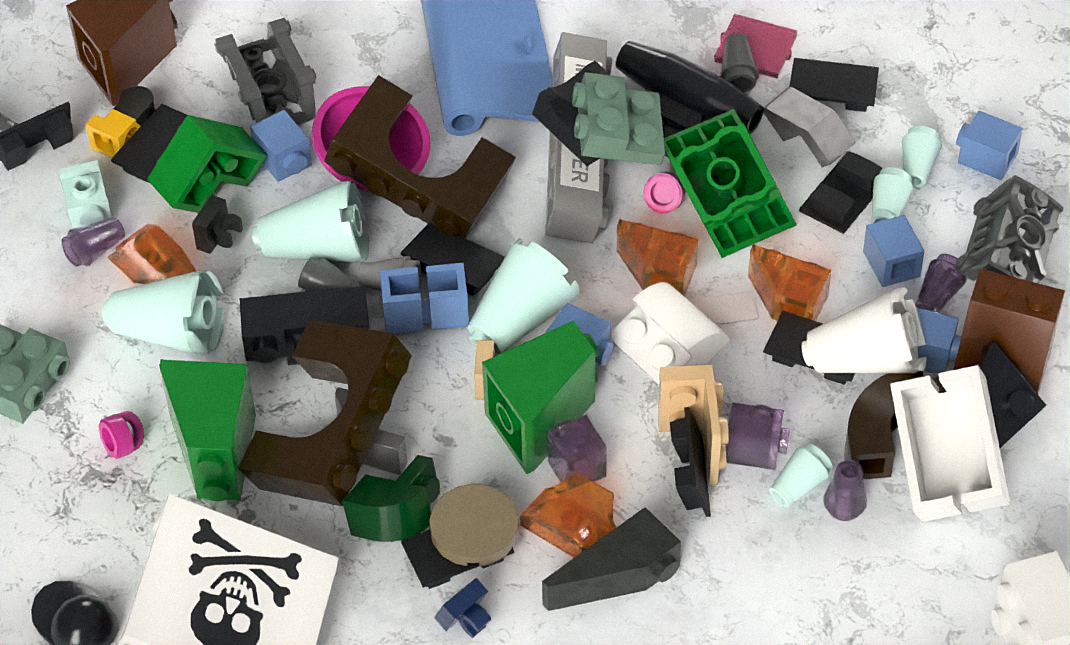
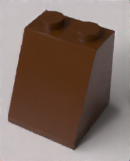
M77 0L66 5L77 58L112 106L119 103V96L124 90L137 86L177 46L174 30L178 28V24L169 4L173 0Z
M980 268L969 302L953 370L976 365L980 367L984 357L981 354L983 347L988 342H996L1031 387L1039 394L1050 357L1065 290Z

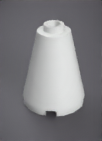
M905 287L893 289L810 330L807 333V341L802 342V353L807 366H813L818 373H916L924 371L926 357L918 358V346L925 345V337L913 298L908 300L903 298L908 290Z

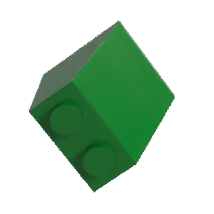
M570 321L482 362L485 415L526 474L535 471L595 402V383L598 382L595 370V357L598 356V349L590 334H583L574 321Z
M161 359L159 368L170 419L197 498H206L217 502L241 500L245 475L238 467L252 440L256 418L247 364Z

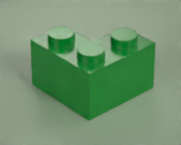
M187 115L168 147L158 159L147 180L172 208L199 213L220 182L248 187L268 154L242 127Z

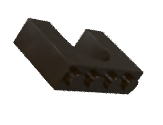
M378 75L331 140L324 162L332 166L339 174L348 176L364 185L374 195L384 197L399 206L409 216L419 218L427 224L431 222L435 224L436 229L455 237L459 235L467 239L507 178L516 157L481 137L461 168L448 176L431 178L409 171L395 158L390 148L389 138L404 118L413 95Z
M309 320L292 357L311 378L348 384L346 402L339 415L331 424L310 436L294 438L256 431L238 469L259 490L343 507L342 500L355 485L357 474L368 451L373 446L374 437L385 414L391 407L392 398L402 377L408 370L412 355L394 333Z

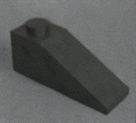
M644 507L542 581V605L548 611L646 591L659 581L665 582L677 572L680 566L681 541Z

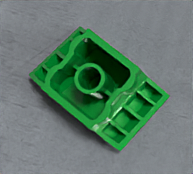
M734 109L663 138L665 153L722 258L797 225L757 147Z

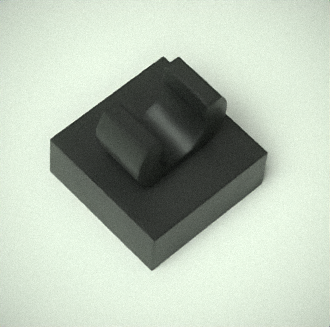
M214 195L209 197L192 222L196 249L209 254L213 252L217 244L224 248L232 247V235L226 232L227 230H234L240 233L243 230L242 219L238 215L228 214L226 199Z

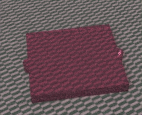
M734 14L726 32L720 34L721 43L714 55V62L722 64L725 38L730 34L742 33L748 37V43L759 74L778 79L786 60L791 59V48L796 40L798 30Z

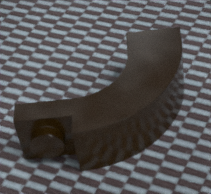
M923 371L916 373H887L872 382L859 395L851 410L846 434L844 460L848 480L891 477L895 457L892 433L898 427L890 384L924 377ZM939 376L932 378L939 388V393L947 392L940 383Z

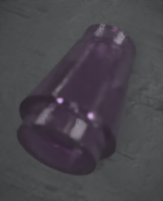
M112 217L108 220L70 229L67 236L62 238V248L65 256L74 266H90L120 240L124 239L125 231L120 221Z
M940 254L937 259L930 261L915 303L916 308L939 313L966 284L967 278L955 270L958 258L949 254Z
M851 460L842 461L838 464L823 496L824 506L830 515L841 521H850L857 518L867 507L863 469L857 462Z

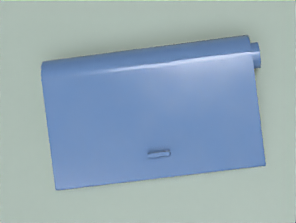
M421 0L445 130L456 136L472 134L480 128L485 116L540 122L532 115L539 93L552 87V73L536 0Z

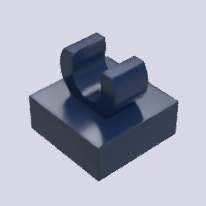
M475 578L443 604L434 618L445 631L459 621L464 631L471 638L475 637L492 620L486 610L479 605L488 593V590Z

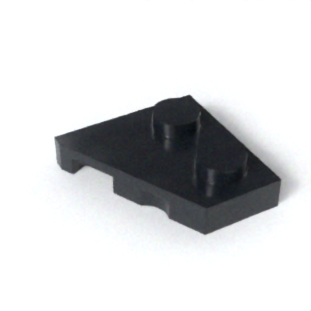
M988 342L982 349L981 354L984 357L979 368L986 377L999 448H1001L1047 405L996 342Z

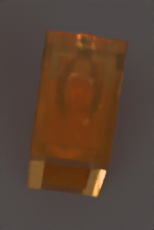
M619 219L617 224L616 251L642 290L656 283L667 282L685 297L697 266L698 238Z
M754 244L750 249L748 277L771 319L778 321L783 310L816 321L828 298L831 270L821 267L816 263L806 262L781 254L779 251L766 249Z

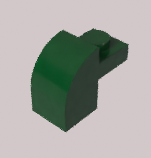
M417 455L395 481L365 474L342 500L351 536L378 542H393L413 537L430 526V504L440 494V482L436 475L433 458Z

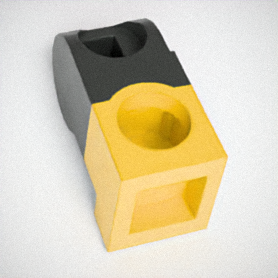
M142 86L127 88L119 96V103L104 118L94 115L85 124L90 148L113 158L156 110L151 90Z

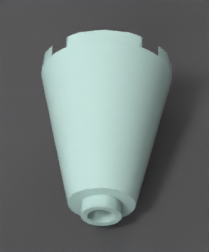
M351 181L340 182L258 218L257 226L252 228V238L256 250H262L264 256L269 258L309 260L313 257L318 260L325 258L327 261L359 262L367 260L369 254L368 233L362 234V221L366 220L365 210L358 188L355 183L351 184Z
M519 238L510 246L468 325V330L471 334L469 337L471 344L476 348L477 340H494L495 354H500L562 310L567 303H572L579 295L580 290L576 280L570 285L563 277L568 272V269L540 245L531 241L525 247L522 245L523 239Z
M199 270L115 291L104 302L102 309L103 320L113 333L198 355L210 354L207 350H215L223 333L225 312L224 308H217L216 295H223L222 288L216 275L211 271Z

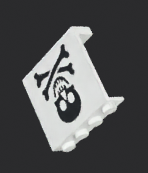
M169 494L156 516L152 530L156 531L124 632L116 645H316L339 558Z

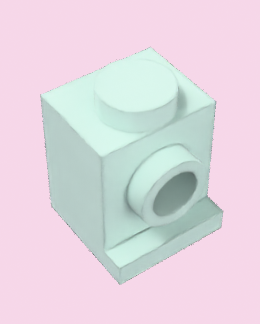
M98 160L58 169L73 230L93 227L112 221Z

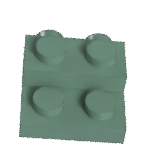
M585 72L581 83H575L572 93V106L578 107L574 136L580 139L581 156L661 165L665 156L659 93L625 89L624 77Z
M0 324L1 415L23 424L33 411L38 410L42 406L47 392L68 371L70 360L65 342L32 328H29L25 334H22Z

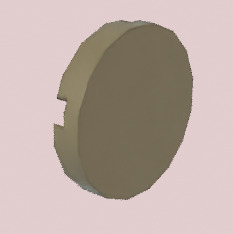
M481 484L458 486L443 494L433 506L429 520L432 543L443 557L455 564L467 566V562L479 563V566L492 564L505 557L516 544L519 528L516 506L507 494L492 486Z

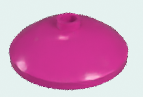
M359 86L341 90L323 102L313 121L311 136L318 159L334 177L342 182L351 181V184L355 183L358 189L369 191L364 185L348 176L339 174L332 166L324 162L331 140L369 89V86ZM409 104L404 118L389 138V144L392 153L400 164L409 171L419 175L428 160L431 141L425 121L419 112Z

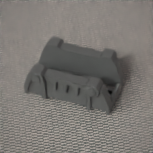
M285 17L267 23L266 40L261 39L237 47L232 34L215 39L216 43H214L216 52L223 57L225 63L227 62L233 81L236 80L239 86L238 95L240 101L245 106L248 105L251 118L256 123L267 118L265 106L274 114L285 110L297 125L315 119L316 116L313 84L316 83V74L310 65L305 66L290 37L291 25L288 20L286 21ZM268 50L272 51L276 59L272 68H269L268 64L263 62V52ZM266 83H275L279 86L270 92L259 89L261 85ZM287 101L299 104L302 113L301 111L293 113L291 109L285 108Z
M1015 175L1006 180L986 198L979 199L973 207V214L977 218L966 253L958 258L955 269L972 281L977 280L980 268L1035 283H1040L1046 275L1044 270L1053 234L1059 229L1060 225L1057 223V220L1064 207L1035 185ZM1019 192L1025 196L1024 202L1027 208L1024 210L1018 199ZM1041 209H1046L1042 214L1039 212ZM1019 228L1026 231L1022 236L1020 235ZM1008 247L1010 249L1009 258L1012 262L1006 267L998 265L1001 250Z

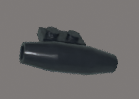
M628 41L622 46L617 55L615 66L619 71L645 89V91L659 93L663 138L732 109L736 111L749 135L756 130L764 112L762 105L725 78L674 53Z

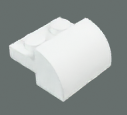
M667 282L651 285L632 299L636 307L611 331V342L658 386L660 367L706 365L730 341V338Z

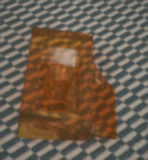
M147 224L116 246V251L107 257L133 283L147 284L196 271L184 250L158 225Z
M574 472L558 485L546 488L520 515V526L575 558L617 528L613 521L614 494L580 473Z

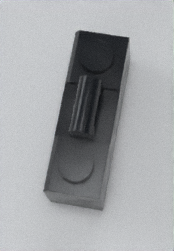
M365 286L239 298L242 341L246 361L256 360L260 363H270L277 358L287 357L288 366L300 365L292 355L309 320L370 329Z

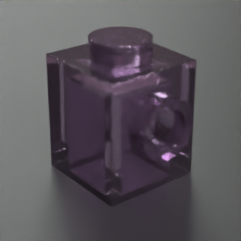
M732 402L728 423L729 439L728 444H725L726 463L776 470L778 453L787 454L790 428L782 427L784 410L770 408L765 405L753 406Z
M587 415L573 421H563L555 426L554 429L547 431L548 463L567 493L606 477L607 446Z

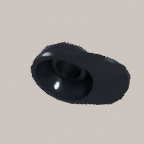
M55 581L44 586L34 598L31 608L32 623L38 633L50 645H111L114 642L118 632V619L108 603L103 601L87 586L72 581Z

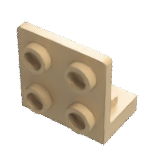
M712 364L660 367L658 398L659 432H671L670 422L685 419L684 408L689 407L699 430H702L709 485H718L719 469H726L725 444H728L729 439L727 417H721L720 409L724 407L722 381H714Z

